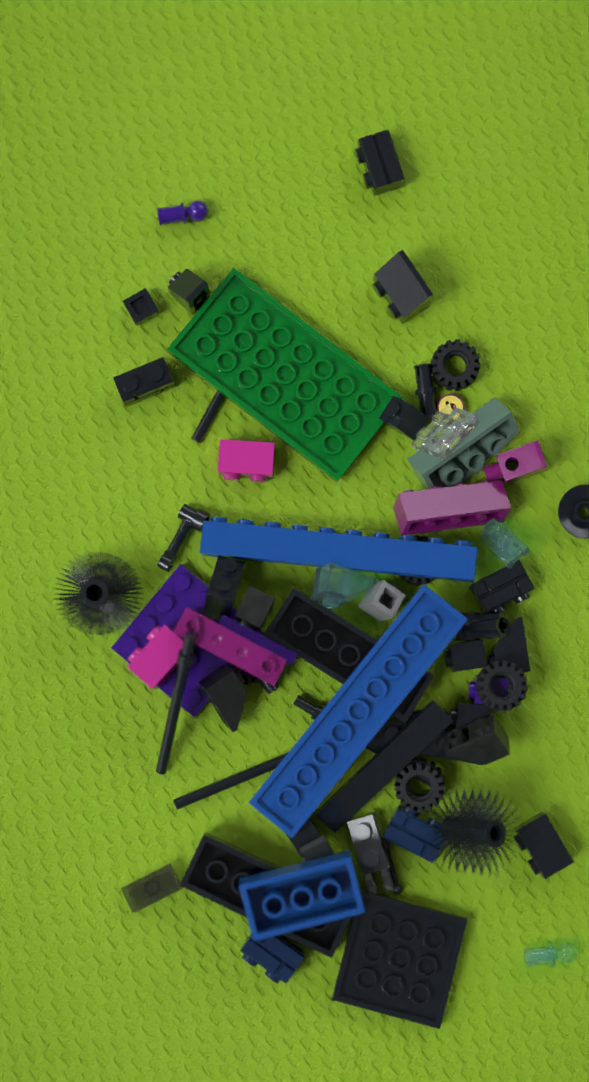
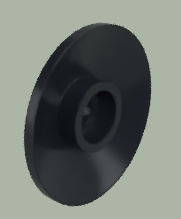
M578 485L568 490L561 498L558 506V517L562 527L570 535L581 539H589V485ZM581 508L587 509L588 516L586 518L579 515Z

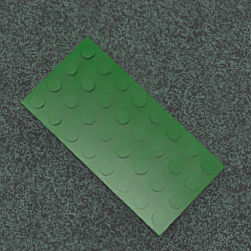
M235 268L230 271L167 348V352L336 483L384 424L379 417L393 395L403 400L401 395Z

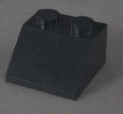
M403 249L374 273V283L372 286L380 298L385 297L389 303L387 309L395 320L399 318L403 324L430 306L433 293Z

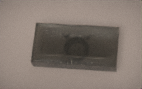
M169 863L122 887L121 890L132 913H135L183 889V887L179 886L181 882L172 863Z

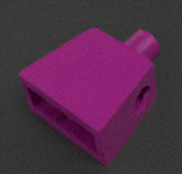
M538 440L496 455L498 463L483 467L487 481L492 482L504 478L506 484L548 471ZM518 462L519 466L517 469L512 471L507 469L508 463Z

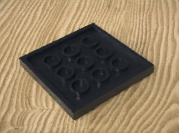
M360 889L365 913L353 915L332 1000L440 1029L468 919L387 896L372 894Z

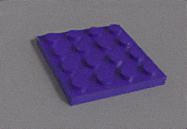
M180 564L111 648L128 663H131L128 660L130 655L138 647L144 648L149 643L147 636L156 626L162 628L164 625H167L174 631L186 607L202 615L209 587ZM233 608L230 619L239 623V621L235 619L237 610ZM208 618L216 623L218 622V620ZM256 629L253 630V631L257 632L258 634H260V635H262V636L265 634V633L262 632L261 630H260V631H258V630H256ZM196 644L193 650L195 659L193 666L189 668L181 707L194 718L209 701L198 682L223 664H226L232 670L237 667ZM178 667L159 687L170 698H172Z

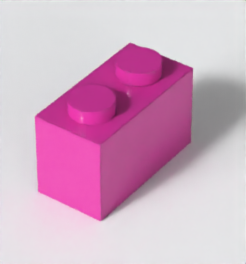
M220 439L218 474L224 475V480L239 481L240 477H251L250 481L265 483L267 478L273 479L275 444L270 442Z

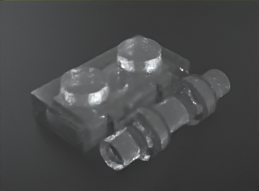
M446 405L441 411H437L432 416V421L426 428H421L416 433V438L411 445L417 451L423 447L426 453L445 460L476 427L479 421L476 415L459 408L453 410Z

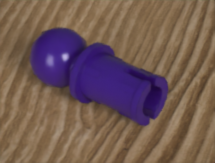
M197 200L185 208L183 202L181 205L157 208L159 225L176 222L186 224V218L200 222L208 216L209 209L204 202Z

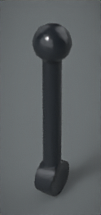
M383 838L391 865L390 872L394 883V890L392 891L394 894H401L403 887L398 883L389 850L390 841Z

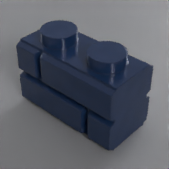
M405 805L403 809L396 807L382 837L433 863L443 843L432 854L430 852L443 838L433 842L431 840L440 837L437 835H441V833L434 834V832L426 831L440 832L438 831L440 828L433 827H441V825L432 823L435 821L431 818L427 822L418 818L419 812L414 809L413 811L408 810L409 806Z
M250 934L240 949L244 953L242 958L253 967L259 964L267 970L265 975L275 983H279L281 980L286 984L305 957L304 951L280 934L253 941L252 934Z

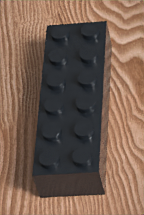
M295 588L292 589L264 634L277 644L298 654V657L341 684L345 683L378 642L377 639ZM426 671L392 713V716L406 723L434 678V675Z
M205 832L179 886L247 918L239 887L240 878L281 867ZM351 916L283 933L282 935L333 958Z

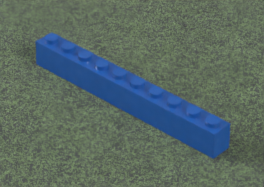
M211 517V521L203 520L200 553L203 556L218 557L219 555L231 559L474 583L477 547H472V542L455 541V545L444 544V539L428 538V542L417 541V537L401 535L400 539H390V534L373 533V537L362 536V531L346 530V534L335 533V529L319 527L318 532L308 531V526L292 525V529L281 528V524L275 522H265V526H256L254 521L239 519L238 524L227 523V518Z

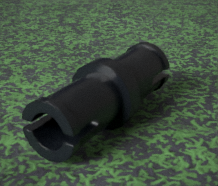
M431 364L415 365L417 383L415 396L419 398L420 412L426 415L428 419L437 418L434 397L437 391L436 387H433Z

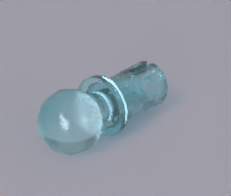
M562 942L555 949L552 943H548L547 947L525 948L524 955L526 956H524L526 967L542 964L555 966L556 960L564 964H570L575 961L578 952L575 945L570 942Z

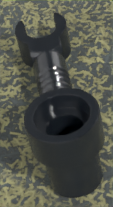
M184 504L178 514V518L182 522L157 566L169 572L190 528L201 533L203 520L209 521L211 514L203 509L197 510Z

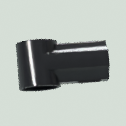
M461 613L468 620L457 632L456 641L506 637L509 631V620H507L505 614Z

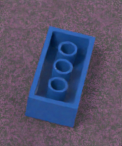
M349 851L243 877L239 880V887L253 941L365 913Z

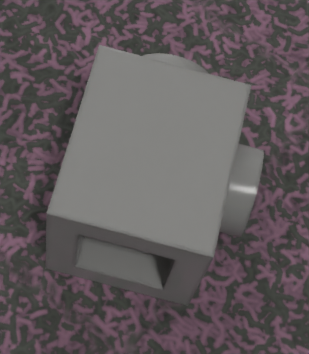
M382 580L369 585L358 607L379 622L394 618L405 594L396 589L393 584Z

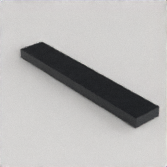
M433 699L315 811L316 816L336 833L454 721L453 717Z

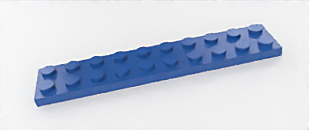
M423 584L252 797L249 804L293 838L468 619Z

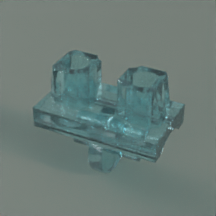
M492 519L482 527L484 533L480 536L481 540L508 569L513 567L520 557L530 553L528 547L503 522L498 523L495 519Z

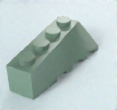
M493 398L407 460L426 490L432 487H452L464 483L474 472L478 474L483 469V465L490 455L496 456L520 429L512 412L498 399Z

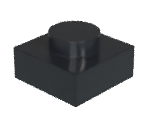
M146 288L123 300V304L136 326L160 313Z

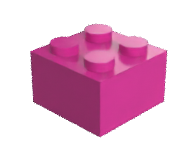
M164 625L162 628L156 626L147 636L149 643L144 648L138 647L128 658L131 663L127 668L152 690H157L178 667L176 662L179 650L183 647L184 640L167 625Z

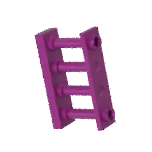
M187 607L173 631L185 638L186 632H194L197 635L196 645L273 686L277 683L286 666L287 660Z

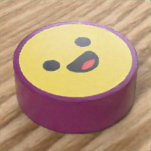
M454 394L443 396L437 404V414L445 422L457 421L464 412L463 401Z

